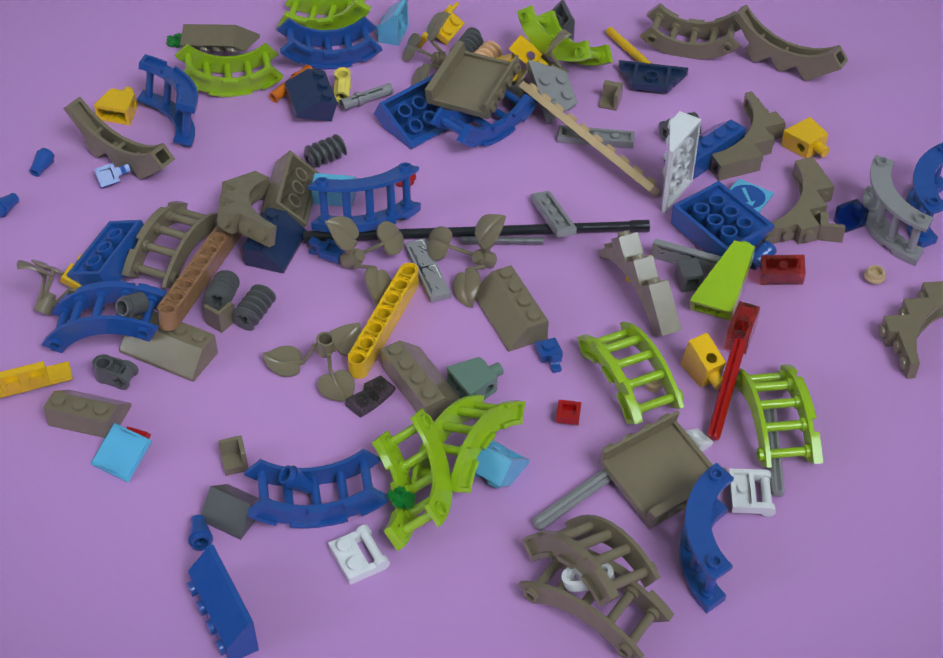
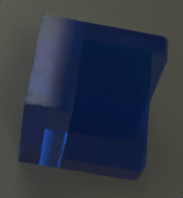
M858 199L838 205L833 221L836 224L845 225V233L866 225L869 210Z

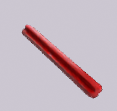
M734 338L707 431V436L711 440H719L721 437L746 346L743 338Z

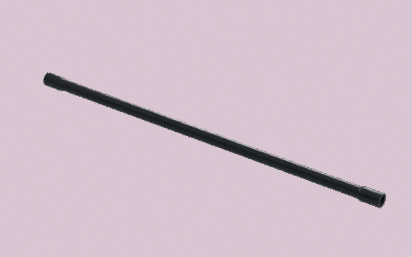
M649 220L573 223L577 228V233L622 232L630 230V232L650 231ZM548 224L503 225L499 236L554 234ZM476 226L447 227L451 230L452 237H476ZM434 228L399 229L404 239L428 238ZM377 230L359 232V236L355 240H379ZM303 231L304 243H309L311 237L318 238L323 242H326L327 239L334 240L329 232Z

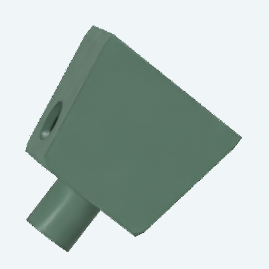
M477 357L448 366L447 382L460 398L470 395H485V400L497 391V377L502 375L504 371L500 363L497 362L488 366L482 358Z

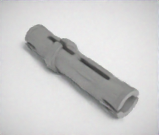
M390 83L361 93L355 92L352 96L340 99L339 105L343 111L355 106L361 107L364 103L393 94V87Z

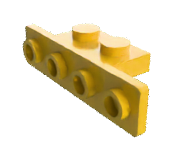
M458 2L453 6L449 4L444 12H448L451 15L445 21L437 38L445 45L450 42L465 24L453 13L460 4ZM426 31L421 35L419 48L428 41L427 36L429 34Z
M44 361L1 371L0 398L72 380L70 363L66 361L45 367Z

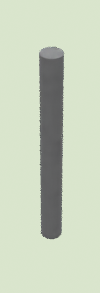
M462 236V245H478L479 239L476 237ZM498 237L494 245H543V237Z

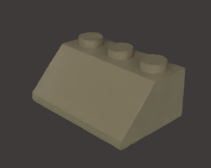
M68 389L53 391L43 409L49 426L106 438L114 423L122 424L132 405L129 402Z

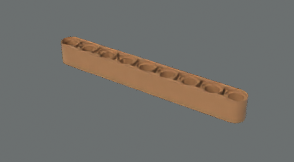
M216 225L157 307L158 325L161 330L173 331L179 327L242 234L238 232L230 234Z

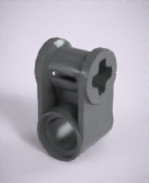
M107 354L98 355L92 361L97 382L116 387L120 390H127L130 386V380L139 372L138 367L133 362Z

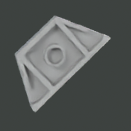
M528 60L526 66L532 83L540 89L538 92L541 95L544 92L551 97L552 100L550 102L552 104L556 102L565 109L564 113L574 108L578 102L567 72ZM540 105L546 123H552L557 117Z

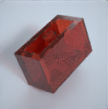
M761 255L759 265L760 285H803L806 275L805 255Z
M739 301L728 328L725 349H731L734 338H743L746 342L744 354L747 353L757 326L760 306Z

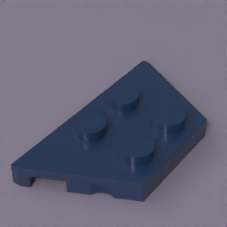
M619 60L618 65L629 87L638 91L669 93L688 75L687 67Z

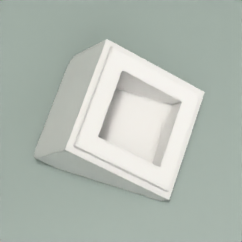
M698 428L685 430L702 452L714 443Z

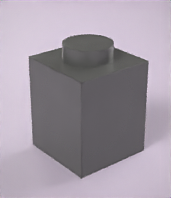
M697 258L676 261L675 278L681 293L696 291L703 282L704 273Z

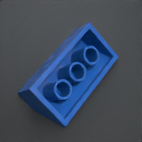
M731 119L717 124L699 135L693 180L710 169L712 154L726 150L745 137L746 128Z
M142 220L109 221L67 273L68 278L82 286L102 281H121L125 277L121 273L130 248H135L138 242L136 236L144 225Z
M212 544L206 548L188 570L190 581L187 582V587L191 596H197L199 600L196 602L201 616L206 615L208 618L205 622L210 635L216 634L218 638L215 643L220 655H226L227 658H243L259 650L254 622L217 550Z

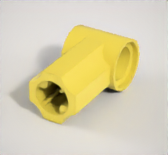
M340 67L334 71L333 93L338 104L340 99L350 96V89L352 87L351 72L346 67Z

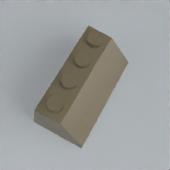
M183 24L180 45L185 46L189 44L193 48L206 53H210L211 50L217 53H224V50L229 53H237V51L248 49L260 38V34L238 25Z
M289 150L275 162L261 215L267 207L283 210L291 215L302 227L307 226L313 203L312 190H308V186L312 183L314 174L319 172Z
M512 265L492 271L480 284L475 300L507 351L510 352L534 344L537 341L548 339L549 321Z
M153 311L150 323L159 326L158 313ZM143 314L135 315L131 318L142 320ZM181 322L179 327L173 331H164L158 327V330L149 342L124 335L120 346V353L194 382L218 354L214 334Z
M399 340L380 349L381 367L416 412L423 408L431 416L432 420L435 421L448 406L461 399L419 346Z

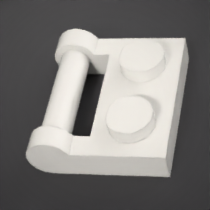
M729 468L728 472L734 477L733 482L729 484L731 512L762 514L765 517L774 516L776 509L772 503L771 472L760 469ZM754 481H758L761 485L762 502H757Z
M361 525L356 531L328 543L329 549L349 585L379 573L390 565L387 556L382 555L372 538V531L368 525ZM358 542H364L374 562L368 564L357 545Z

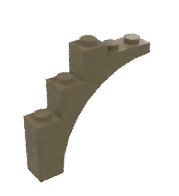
M748 5L740 7L733 15L749 42L745 49L753 63L771 57L773 64L779 72L797 66L800 75H802L804 81L841 70L848 61L840 45L828 48H811L780 38L767 29L754 16Z
M752 91L745 93L743 109L748 115L751 124L750 130L735 145L712 154L710 170L718 181L760 171L763 156L772 153L775 143L774 139L783 137L786 127L785 120L776 111L769 113L768 109L763 106L759 98Z
M78 97L63 108L85 137L86 141L84 143L95 158L106 153L116 168L129 164L139 180L161 171L175 160L164 143L157 145L141 144L113 130L89 108L81 97Z
M813 157L795 161L792 176L798 186L800 199L787 214L771 222L775 225L774 229L760 242L769 241L775 244L795 239L797 244L817 240L820 228L818 223L820 212H826V202L831 201L835 186Z
M253 171L223 181L217 227L230 234L238 232L268 247L274 246L277 226L261 217L252 207L259 199L266 197L270 177Z
M630 230L618 232V237L612 238V242L604 244L605 248L598 250L600 258H607L614 262L628 277L643 304L654 336H664L682 330L669 280H660L653 255L645 256L643 253L638 232L630 233Z
M943 281L923 282L921 290L917 293V298L903 299L902 306L898 309V315L884 316L882 324L878 327L879 337L883 339L885 347L893 346L894 353H897L899 367L904 371L906 379L915 378L920 365L917 353V338L932 322L943 317Z

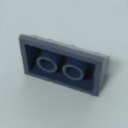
M306 69L285 82L284 85L296 118L332 121L338 103L325 71L321 69Z
M267 207L261 217L277 226L275 245L268 247L248 237L243 245L245 265L284 274L303 241V231L307 230L286 211Z

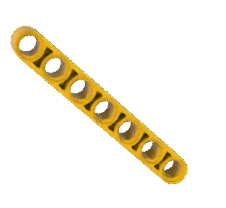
M404 263L400 266L347 356L348 369L354 379H362L368 375L380 354V349L386 344L419 286V270L416 264Z

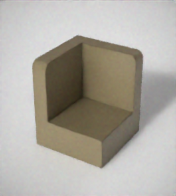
M609 80L604 81L599 108L617 111L622 98L623 83Z
M820 212L818 221L820 228L817 240L842 243L845 225L829 223V212Z
M228 302L219 311L208 304L204 305L203 311L206 324L223 333L235 323L232 317L235 309L234 304Z
M242 435L218 441L226 476L241 473L248 469Z

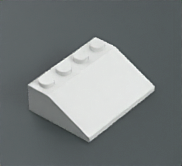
M681 111L675 117H672L668 123L669 135L666 139L667 150L664 154V160L666 161L662 170V175H664L662 213L664 214L691 184L694 175L701 119Z

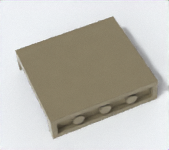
M457 40L425 88L427 103L489 119L491 114L496 111L499 101L504 98L508 87H511L514 77L520 72L521 65L519 64L518 55H515L513 60L509 62L465 51L464 42Z
M678 410L672 414H664L653 424L648 423L635 434H627L616 444H608L603 448L599 464L650 529L686 509L689 495L695 483L713 465L677 422L680 414Z

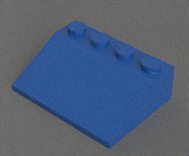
M434 75L380 102L374 112V115L384 129L411 150L448 130L438 128L430 123L434 114L440 108V106L428 104L425 94V88Z
M720 181L674 204L672 207L671 224L704 252L723 256L734 240L739 242L746 241L756 246L775 226Z

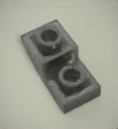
M380 375L364 383L363 391L346 398L345 406L361 418L388 399L395 392L396 387Z

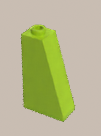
M734 240L691 297L690 310L731 321L754 258L755 246L746 241L739 242Z

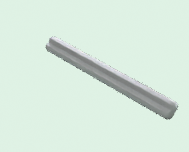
M776 409L763 410L766 423L778 422ZM779 431L768 432L770 449H779ZM773 458L771 459L772 467L768 468L771 472V495L782 497L785 491L782 459Z
M604 469L533 518L532 523L535 529L542 531L608 484L612 479Z

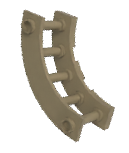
M659 3L647 13V17L653 21V25L639 36L646 43L661 52L696 60L721 57L741 47L734 39L735 32L741 30L733 16L736 11L716 18L715 21L705 22V20L690 18L689 20L682 19L678 14ZM659 26L670 31V35L667 36L658 30ZM677 34L690 37L689 42L676 40ZM697 38H710L709 42L696 43Z
M172 201L168 203L167 207H160L148 218L137 234L136 239H138V242L134 249L130 248L121 275L139 278L140 273L163 279L162 287L171 288L180 276L181 270L194 247L216 227L218 212H212L207 215L188 210V203L183 201ZM181 223L191 226V228L186 233L169 228V226ZM161 234L181 239L176 250L154 244V242ZM149 251L172 257L166 272L143 265Z
M580 515L565 522L567 528L559 531H539L521 540L532 562L553 556L557 557V560L568 568H576L582 574L581 580L590 590L599 607L607 605L620 596L617 591L619 588L638 580L641 581L645 588L661 578L655 563L650 561L646 553L628 533L615 523L597 515ZM599 543H604L612 548L597 556L591 555L586 550ZM623 557L634 571L612 580L601 565Z
M587 549L591 555H599V553ZM553 556L552 562L536 582H519L518 585L524 592L525 598L531 603L553 606L579 618L606 638L623 658H643L645 655L636 644L652 622H669L674 616V613L653 590L648 592L637 583L638 581L617 589L623 593V596L610 613L605 616L591 606L595 598L590 590L581 600L566 592L567 589H565L563 581L557 587L547 584L559 569L567 568L566 565L557 560V557ZM615 561L608 562L613 568L615 578L630 572ZM632 601L643 611L644 616L628 636L615 622Z

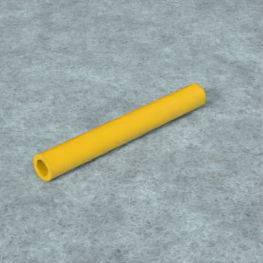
M608 27L606 29V34L637 62L653 64L614 28Z

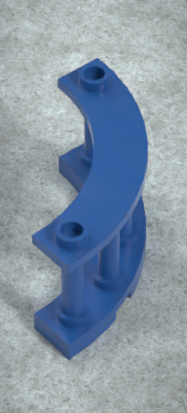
M365 16L349 26L334 30L311 29L296 23L290 18L277 28V31L287 37L288 40L280 48V53L298 64H307L312 68H347L353 66L352 64L365 62L382 51V46L370 37V33L376 30L377 26ZM362 38L364 39L360 43L352 46V42H355ZM345 45L344 49L332 50V46ZM312 46L325 47V50L315 49Z
M145 54L139 61L138 69L146 71V89L142 90L137 97V102L149 105L164 113L175 126L176 134L173 142L182 146L192 147L195 139V126L191 119V113L195 114L198 105L195 83L178 67L172 68L167 65V61ZM154 75L165 80L164 96L153 93ZM172 87L177 93L176 103L171 101Z
M506 90L504 97L515 103L516 106L508 114L497 108L492 114L500 118V120L491 124L481 117L456 110H447L442 107L434 114L430 123L438 128L451 129L459 134L457 141L466 146L477 147L482 145L486 147L503 140L516 130L515 126L520 121L524 122L530 116L538 102L527 94L519 98ZM475 122L481 127L472 126L469 123Z
M943 142L930 148L917 162L913 173V187L906 198V202L912 207L932 217L934 214L943 211V200L938 194L943 191V178L940 176L943 168ZM906 224L907 232L911 236L913 227ZM930 226L926 233L921 231L917 243L918 246L924 248L937 243L938 236Z
M407 162L400 163L387 172L359 179L317 178L308 186V190L319 191L321 215L311 223L312 230L331 233L324 222L336 216L329 215L327 192H342L343 216L353 220L359 232L377 230L378 225L384 221L396 224V220L401 218L404 220L409 219L421 210V203L411 200L410 176L419 171V166H414ZM402 181L403 199L395 204V183ZM386 187L387 209L374 212L373 189ZM365 191L366 214L352 216L350 192Z
M102 281L77 288L76 292L64 295L53 307L51 314L59 316L56 328L46 336L41 345L53 351L63 353L74 342L82 338L101 334L126 335L149 342L159 327L150 323L153 310H157L167 291L139 283L138 286L128 285L126 281ZM142 292L149 301V308L147 312L143 313L142 320L120 316L118 313H116V316L101 315L105 303L116 302L121 296ZM94 306L91 316L80 318L81 312Z
M363 448L356 454L333 464L298 468L314 482V489L310 493L312 505H294L291 489L282 487L284 503L269 498L268 484L282 486L278 481V476L284 466L259 459L244 471L245 476L258 481L259 501L248 509V517L269 525L276 526L277 523L290 524V528L307 529L348 522L349 517L357 514L365 516L388 503L387 494L373 487L370 468L381 462L378 456ZM361 474L363 490L349 497L346 479ZM337 482L339 500L322 504L319 485Z
M717 462L700 476L689 495L685 512V524L679 547V562L682 575L686 579L691 595L706 614L725 601L726 594L718 586L716 580L733 568V565L720 551L712 532L715 523L727 513L728 509L717 497L734 480V477Z

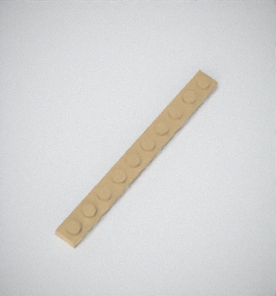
M524 80L521 82L519 87L652 195L658 196L661 191L656 187L658 183L650 176L647 179L642 176L644 172L635 165L632 168L629 165L630 160L622 154L620 157L617 156L615 148L610 144L606 146L602 144L604 140L596 133L592 136L589 133L591 129L583 123L577 124L576 121L578 119L570 112L566 115L563 112L565 109L557 102L552 104L550 102L552 98L544 92L541 95L538 92L540 89L532 82L530 84H527Z

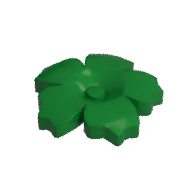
M178 33L174 34V36H167L166 44L170 47H182L180 45L182 34Z
M398 486L394 491L389 490L387 492L388 499L394 507L400 509L403 507L405 509L414 507V501L417 498L416 494L410 491L407 492L405 487Z

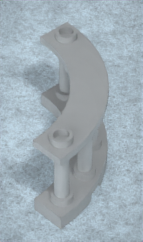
M875 155L870 168L871 186H867L861 203L864 225L880 246L883 247L885 245L892 250V255L916 266L924 250L923 247L917 245L921 231L926 233L934 217L912 207L899 195L891 177L895 161ZM887 210L893 214L891 225L885 217ZM900 221L913 227L909 240L898 233Z

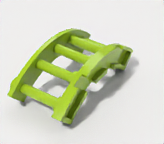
M287 0L285 6L290 7V11L284 12L277 27L290 18L296 23L311 29H340L359 21L364 16L366 17L371 7L365 4L366 0ZM296 12L308 13L309 17L297 16ZM317 14L328 15L325 18H316Z
M532 5L518 10V18L524 33L530 42L545 54L551 41L563 30L558 22L556 12L550 10L536 16ZM567 37L552 50L555 58L561 61L587 66H601L613 63L610 45L607 44L590 47L588 40L574 42Z
M266 42L250 52L235 56L207 54L193 48L189 44H186L175 54L177 59L185 63L186 69L184 72L193 80L197 91L208 92L212 96L235 97L253 94L252 91L261 88L265 90L283 79V74L271 65V60L278 56V52ZM264 64L263 69L253 73L252 69ZM245 71L246 76L232 77L234 72ZM211 72L224 73L225 77L212 76Z
M623 321L620 322L622 330L599 338L587 334L577 336L582 357L589 359L594 364L600 363L602 365L601 371L610 384L614 383L619 393L616 394L627 424L644 422L642 418L643 412L666 404H670V408H684L682 402L684 400L683 393L677 388L667 363L652 340L639 327L630 322ZM632 345L641 351L619 360L611 354V352ZM648 360L655 370L654 372L630 379L626 378L622 368ZM660 379L666 395L641 404L636 401L633 388Z
M790 364L780 365V370L777 373L752 375L739 368L735 387L745 397L754 420L759 445L756 451L757 460L762 466L767 468L772 467L771 459L804 456L810 463H823L820 432H815L813 419L817 418L814 405L803 377H797L798 370ZM787 390L792 398L760 400L757 392ZM794 407L798 411L799 420L766 423L763 413L764 409ZM799 429L803 432L805 444L802 447L770 449L768 432Z
M470 395L458 399L438 416L433 426L441 440L446 454L457 456L450 481L453 492L471 493L475 473L479 465L478 455L482 449H487L496 437L498 430H505L510 426L523 424L526 401L509 400L499 404L484 403L485 395ZM470 419H479L473 426L462 424ZM452 432L467 434L461 446L444 444V442ZM422 443L419 451L425 448L424 443ZM429 457L412 468L411 483L431 473Z
M423 408L410 417L413 424L394 436L387 430L371 442L380 456L385 470H390L393 482L390 483L392 491L401 486L405 487L407 492L410 491L416 494V492L432 483L431 493L428 498L418 504L414 501V507L411 509H405L404 507L402 509L395 508V511L391 513L389 523L383 531L397 551L406 546L414 530L433 520L437 527H440L446 520L452 503L451 473L446 453L433 426L431 416ZM418 432L425 448L404 460L398 444ZM429 457L431 473L411 483L410 468Z

